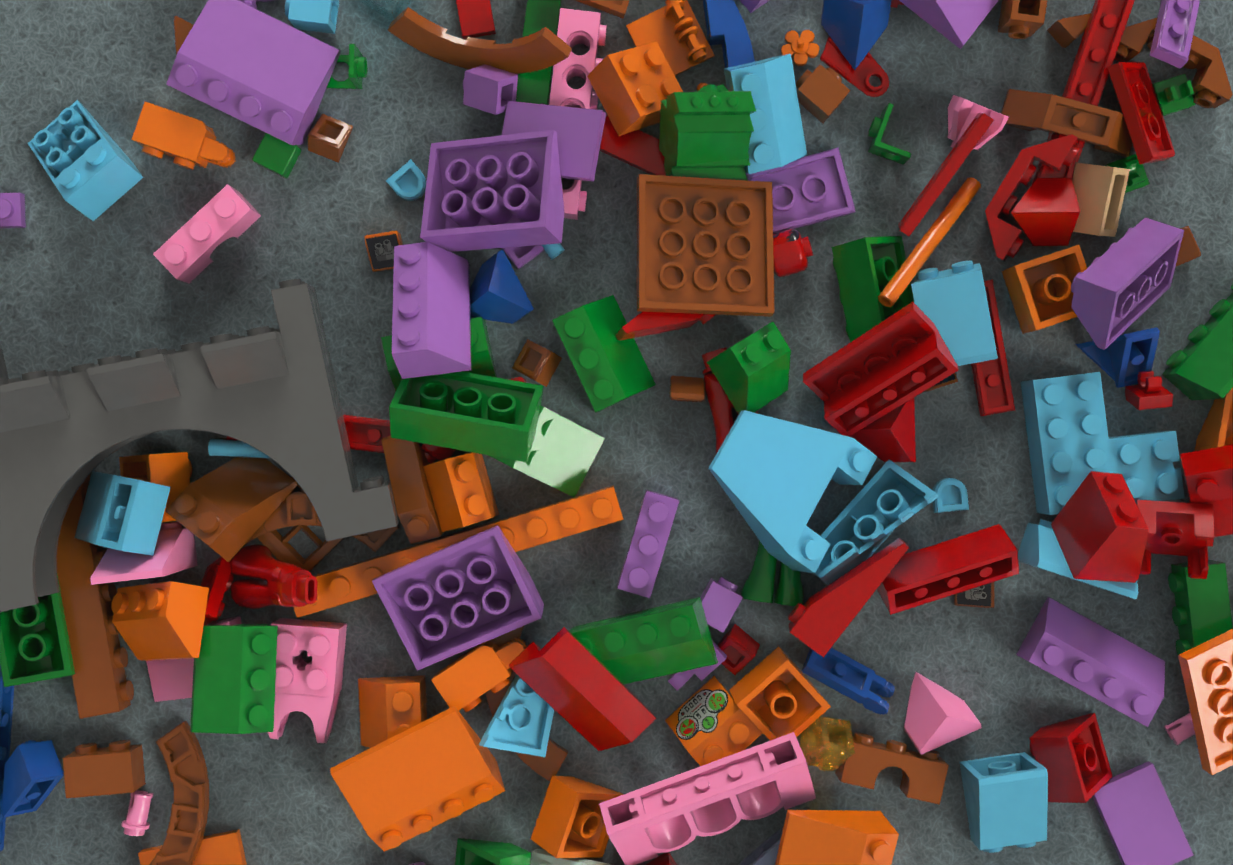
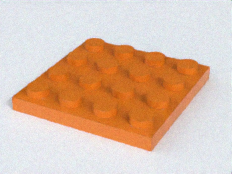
M1233 629L1178 655L1202 768L1211 775L1233 765Z

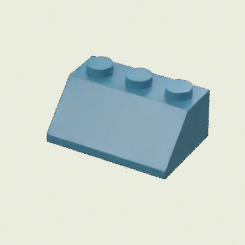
M791 54L724 68L727 90L751 91L756 112L750 114L754 132L751 133L749 143L750 166L744 167L745 172L752 174L782 167L806 156V144Z
M1040 519L1039 525L1028 523L1018 551V561L1074 579L1051 526L1052 522ZM1074 579L1129 598L1137 599L1138 596L1137 581L1131 583Z

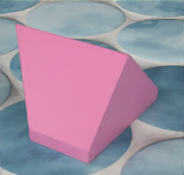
M915 673L910 690L904 729L921 755L982 728L981 723L964 700L921 674Z

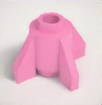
M953 95L948 106L947 138L953 140L950 147L953 148L978 113H985L994 119L973 148L978 151L984 144L1003 130L1009 117Z

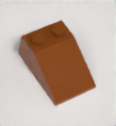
M235 457L189 484L165 511L229 562L298 483L266 458Z

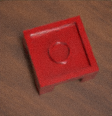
M1137 500V506L1149 528L1140 574L1149 575L1151 573V554L1187 556L1188 577L1207 579L1209 568L1208 546L1213 547L1214 542L1213 504Z

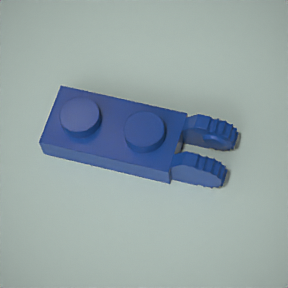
M810 648L801 672L860 704L862 703L864 708L873 711V713L887 714L890 705L880 696L890 698L895 690L893 684L876 675L872 669L833 648L827 652L824 658Z

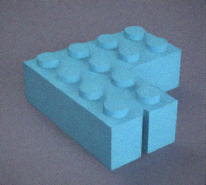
M1100 372L1021 382L1037 513L1046 515L1059 514L1091 471L1122 474L1136 504L1137 500L1167 501L1185 498L1181 468H1174L1173 462L1180 461L1176 431H1155L1108 437Z

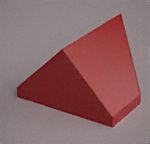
M1035 178L1034 183L1011 211V214L1031 241L1032 246H1068L1080 214L1071 178Z
M912 398L850 437L856 439L883 462L888 460L892 462H916L915 399Z

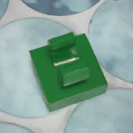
M1186 74L1152 84L1163 116L1195 106L1192 96L1194 90L1191 80L1187 81Z
M1136 154L1105 165L1130 169L1125 193L1150 184L1143 164H1139Z

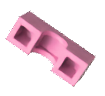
M227 184L153 255L177 280L189 284L213 262L210 255L218 245L231 237L238 238L261 215L239 191Z

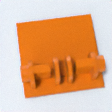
M666 0V6L626 25L636 47L657 41L675 76L715 56L688 0Z

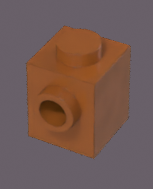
M1002 0L998 32L1007 33L1008 37L1013 39L1031 37L1044 24L1047 0Z
M821 64L813 73L807 69L796 82L799 103L823 124L844 101L851 90L841 83L842 79L837 72L831 68L825 69Z

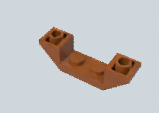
M1157 18L1125 27L1114 60L1128 62L1141 52L1146 42L1151 50ZM1193 35L1188 62L1183 66L1187 69H1197L1191 82L1194 90L1192 96L1197 105L1204 108H1216L1229 101L1233 95L1220 51L1217 47Z
M1014 89L1007 91L1001 114L1009 117L1005 125L1026 131L1038 129L1060 136L1073 134L1078 137L1079 141L1094 144V149L1124 157L1129 156L1132 140L1122 113L1053 94Z

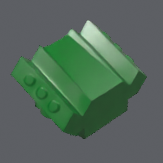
M708 84L699 91L673 92L667 96V99L661 100L659 150L665 157L664 169L666 176L747 180L744 167L750 166L749 143L751 133L754 132L750 114L756 112L751 91H728L723 84L718 86Z

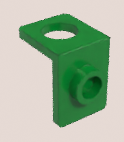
M349 44V55H339L337 63L344 62L349 65V78L345 81H337L331 75L327 88L362 89V79L367 77L368 72L367 59L363 57L356 44Z
M888 103L883 109L880 118L875 116L871 123L868 136L872 137L868 152L904 165L910 159L911 153L881 142L894 104Z

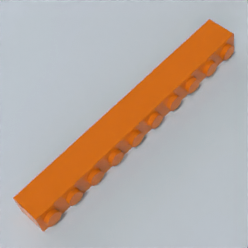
M614 485L314 575L318 582L317 600L313 604L293 607L296 618L378 594L372 583L374 578L497 525L514 551L518 552L624 520Z

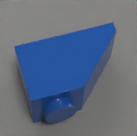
M35 740L26 741L16 747L5 763L1 807L3 818L37 811L64 776L52 740L41 742Z

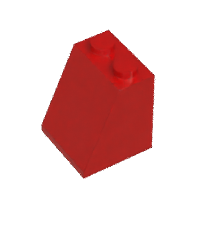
M1091 471L1053 520L1051 526L1074 579L1135 583L1139 579L1149 528L1122 474Z

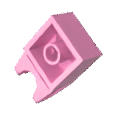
M280 618L271 623V625L278 626L274 729L273 732H268L270 739L279 740V737L283 735L290 712L299 711L308 715L312 720L317 743H326L332 730L340 691L342 690L347 623ZM304 651L308 652L307 656H312L311 662L307 663L302 658L301 654Z

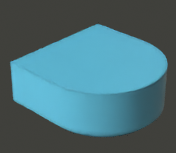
M411 159L386 180L396 194L407 201L419 199L426 190V178Z
M944 478L935 484L933 491L939 497L933 501L934 513L969 510L967 489L961 481L954 478Z

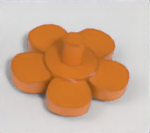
M791 30L785 35V40L788 44L782 46L781 54L790 53L791 57L794 56L793 62L795 65L804 66L807 64L808 57H817L820 48L818 44L812 43L815 38L812 31H802L799 38V34L795 30Z

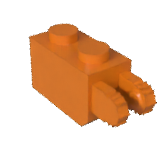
M144 102L131 139L143 147L141 152L158 159H162L163 154L174 157V164L190 170H194L195 165L206 168L208 162L223 168L231 167L236 162L233 150L222 142L216 141L213 129L206 126L203 121Z
M515 637V639L512 638V641H508L500 647L493 641H486L437 672L431 681L449 708L455 706L458 711L463 709L466 713L482 702L481 695L490 689L494 694L510 683L508 677L511 676L513 670L509 667V664L527 648L526 641L520 637Z

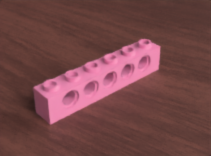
M560 8L557 36L571 48L577 44H584L589 47V51L584 55H576L571 51L568 58L553 66L549 105L597 110L599 98L596 92L593 91L587 76L603 60V58H597L598 45L605 46L607 25H601V13ZM573 77H581L586 82L579 89H573L567 83ZM574 179L572 187L565 190L562 189L564 218L578 220L579 211L585 212L587 191H581L582 180Z

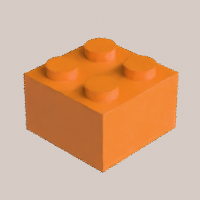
M657 41L609 54L587 76L618 136L660 123L661 100L667 99V96L673 92H683Z
M1080 245L1060 250L1002 271L1022 334L1037 331L1077 317L1071 307L1074 294L1071 292V284L1079 272L1082 273L1087 269Z

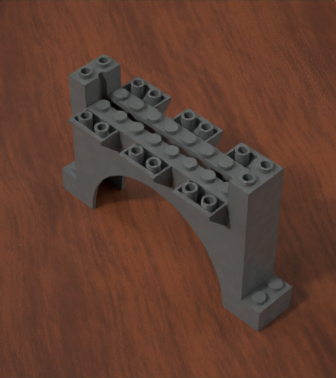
M300 279L279 282L280 288L271 290L279 329L269 328V326L246 330L248 337L239 336L238 334L232 335V333L210 337V342L208 343L194 342L181 345L182 350L175 351V349L158 350V348H151L135 352L136 357H121V355L100 358L97 359L98 364L88 363L73 366L70 372L69 370L59 372L58 370L28 372L21 374L22 379L21 377L9 379L3 351L0 349V612L36 605L39 603L38 597L60 592L56 559L58 538L63 519L77 490L89 474L115 451L134 440L163 430L191 429L209 431L247 443L269 456L282 466L304 490L322 524L326 541L392 528L398 525L400 519L397 515L390 480L384 481L383 475L363 479V482H360V486L358 485L316 289Z

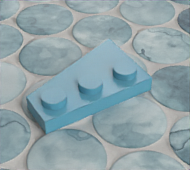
M516 674L478 745L545 757L554 709Z

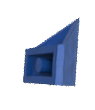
M823 0L821 25L854 71L887 28L892 0Z
M504 250L498 251L481 265L470 287V317H482L485 320L512 324L534 310Z
M1155 327L1122 334L1105 350L1098 348L1094 341L1075 345L1115 381L1117 388L1138 384V372L1152 370L1160 331Z

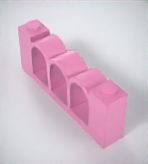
M792 732L599 803L607 834L625 865H637L658 857V853L678 850L692 842L696 836L706 837L724 833L736 826L741 819L757 820L776 813L782 807L787 810L814 800L816 795L806 759L795 733Z

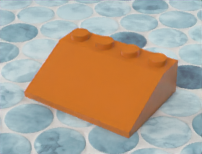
M455 706L330 768L333 779L367 835L384 852L396 848L403 842L421 833L428 832L433 827L451 818L458 817L463 812L505 792L495 757L487 747L478 745L481 739Z
M787 810L775 865H891L899 833L881 811Z

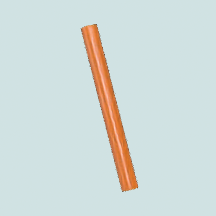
M969 177L965 180L878 296V300L882 305L892 307L981 188V184L977 179Z

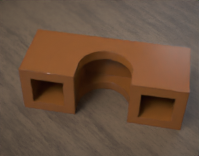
M855 732L854 737L847 735L843 737L835 774L840 782L874 790L876 778L883 769L898 767L902 770L900 790L906 797L940 805L949 765L939 757L940 753L935 750L921 755L919 752L906 749L907 745L902 742L887 740L886 744L874 742L873 736Z

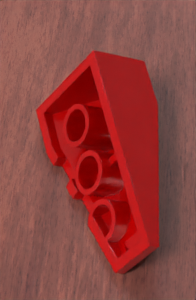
M901 538L896 539L809 597L804 605L799 602L788 616V620L791 621L789 623V632L824 658L909 549L906 542Z

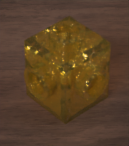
M820 716L801 733L800 747L807 765L816 766L822 771H833L855 754L850 721Z

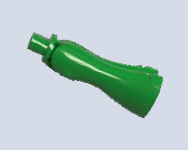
M759 540L754 565L741 590L742 599L766 603L774 602L789 606H796L800 602L804 605L801 572L790 569L781 561L773 601L777 559L767 552Z

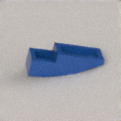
M702 0L709 45L722 44L724 67L728 68L754 62L752 44L744 20L734 0Z

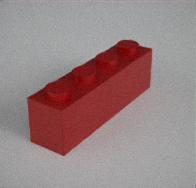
M997 524L904 554L877 588V591L890 615L1019 574L1018 549L1002 526Z

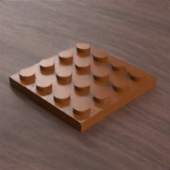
M639 174L637 177V311L771 317L775 313L772 182Z

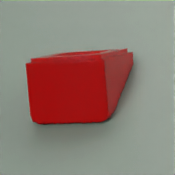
M736 624L732 626L717 644L727 655L726 660L721 664L734 675L756 656L760 647L758 642Z

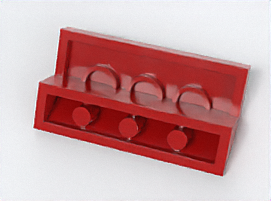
M911 302L804 372L803 382L824 401V419L841 435L850 437L959 369L935 324L914 302Z
M565 627L542 649L533 641L509 664V667L598 751L632 743L656 719L654 714Z

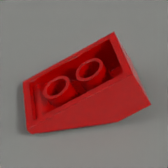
M1233 444L1179 454L1189 503L1213 504L1214 537L1233 534Z

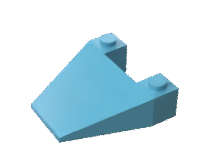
M741 410L708 469L769 554L792 570L815 573L831 543L807 527L806 524L831 479L839 485H863L877 456L852 437Z

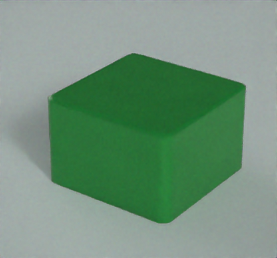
M265 133L252 160L265 169L286 179L289 177L301 153V148Z

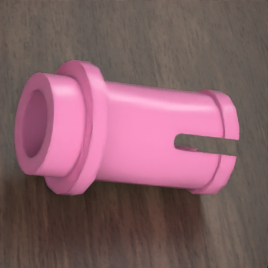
M1191 713L1164 726L1171 740L1176 745L1195 735Z
M137 790L134 793H130L131 798L127 817L121 824L124 828L123 833L129 836H143L145 830L149 829L150 826L147 819L153 793Z

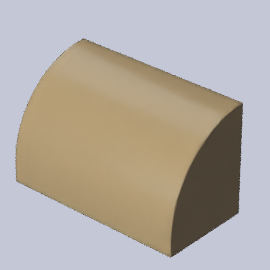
M1076 163L1072 183L1080 214L1073 232L1116 237L1130 169Z

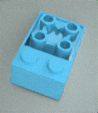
M78 100L70 107L65 108L54 121L43 130L37 132L34 138L28 142L31 150L64 200L92 221L97 219L143 178L134 163Z
M92 471L75 538L106 548L153 556L171 487Z

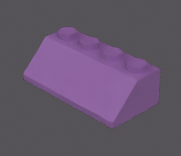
M1144 218L1134 228L1130 227L1118 242H1113L1101 257H1096L1085 271L1079 272L1075 276L1071 284V292L1074 293L1071 307L1098 348L1105 350L1171 287L1183 238V229Z
M429 242L394 246L392 356L402 379L471 370L469 262L467 259Z
M1047 597L1016 655L1148 727L1164 698L1165 661Z

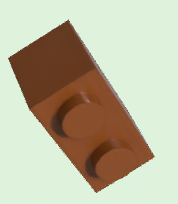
M130 740L114 741L109 743V747L97 748V743L81 744L75 747V751L63 757L66 799L134 793L146 784L142 744L131 745Z

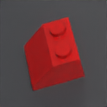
M1095 713L1041 727L1029 737L1032 756L1048 772V802L1086 803L1113 777Z

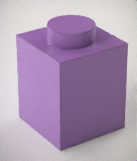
M489 65L466 70L463 80V104L494 115L506 112L507 102H516L518 75Z
M720 577L719 581L711 578L700 598L707 624L724 633L743 597L740 593L736 592L739 586L724 577Z

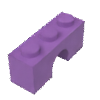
M645 490L633 537L617 583V589L647 598L651 597L679 504L677 498Z

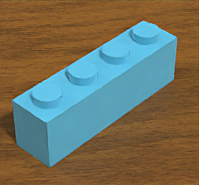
M888 460L820 535L831 544L817 571L813 574L823 583L829 585L871 557L899 525L938 498L939 495L894 462Z

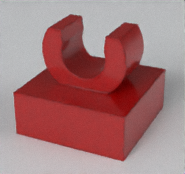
M1152 370L1138 372V385L1125 386L1126 400L1138 410L1172 407L1173 394L1162 386L1161 376L1154 377V371Z

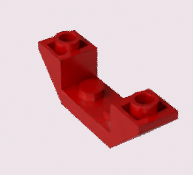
M1070 134L1022 149L985 210L996 256L1000 260L1005 262L1008 256L1014 258L1024 243V240L1019 238L1022 230L1001 220L1000 217L1002 214L1007 216L1010 214L1018 200V197L1014 196L1016 190L1021 183L1027 185L1037 169L1036 166L1032 165L1033 162L1036 160L1057 172H1060L1064 165L1070 167L1080 151V148L1076 147L1078 143L1077 136Z

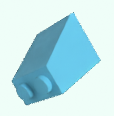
M970 260L952 264V269L938 272V268H927L918 271L917 276L911 281L914 303L935 324L957 365L961 366L998 359L980 263L973 264V261Z
M1025 752L960 762L970 837L979 850L994 853L1003 850V847L1016 845L1017 847L1028 848L1035 846L1036 842L1047 841L1048 772L1044 766Z

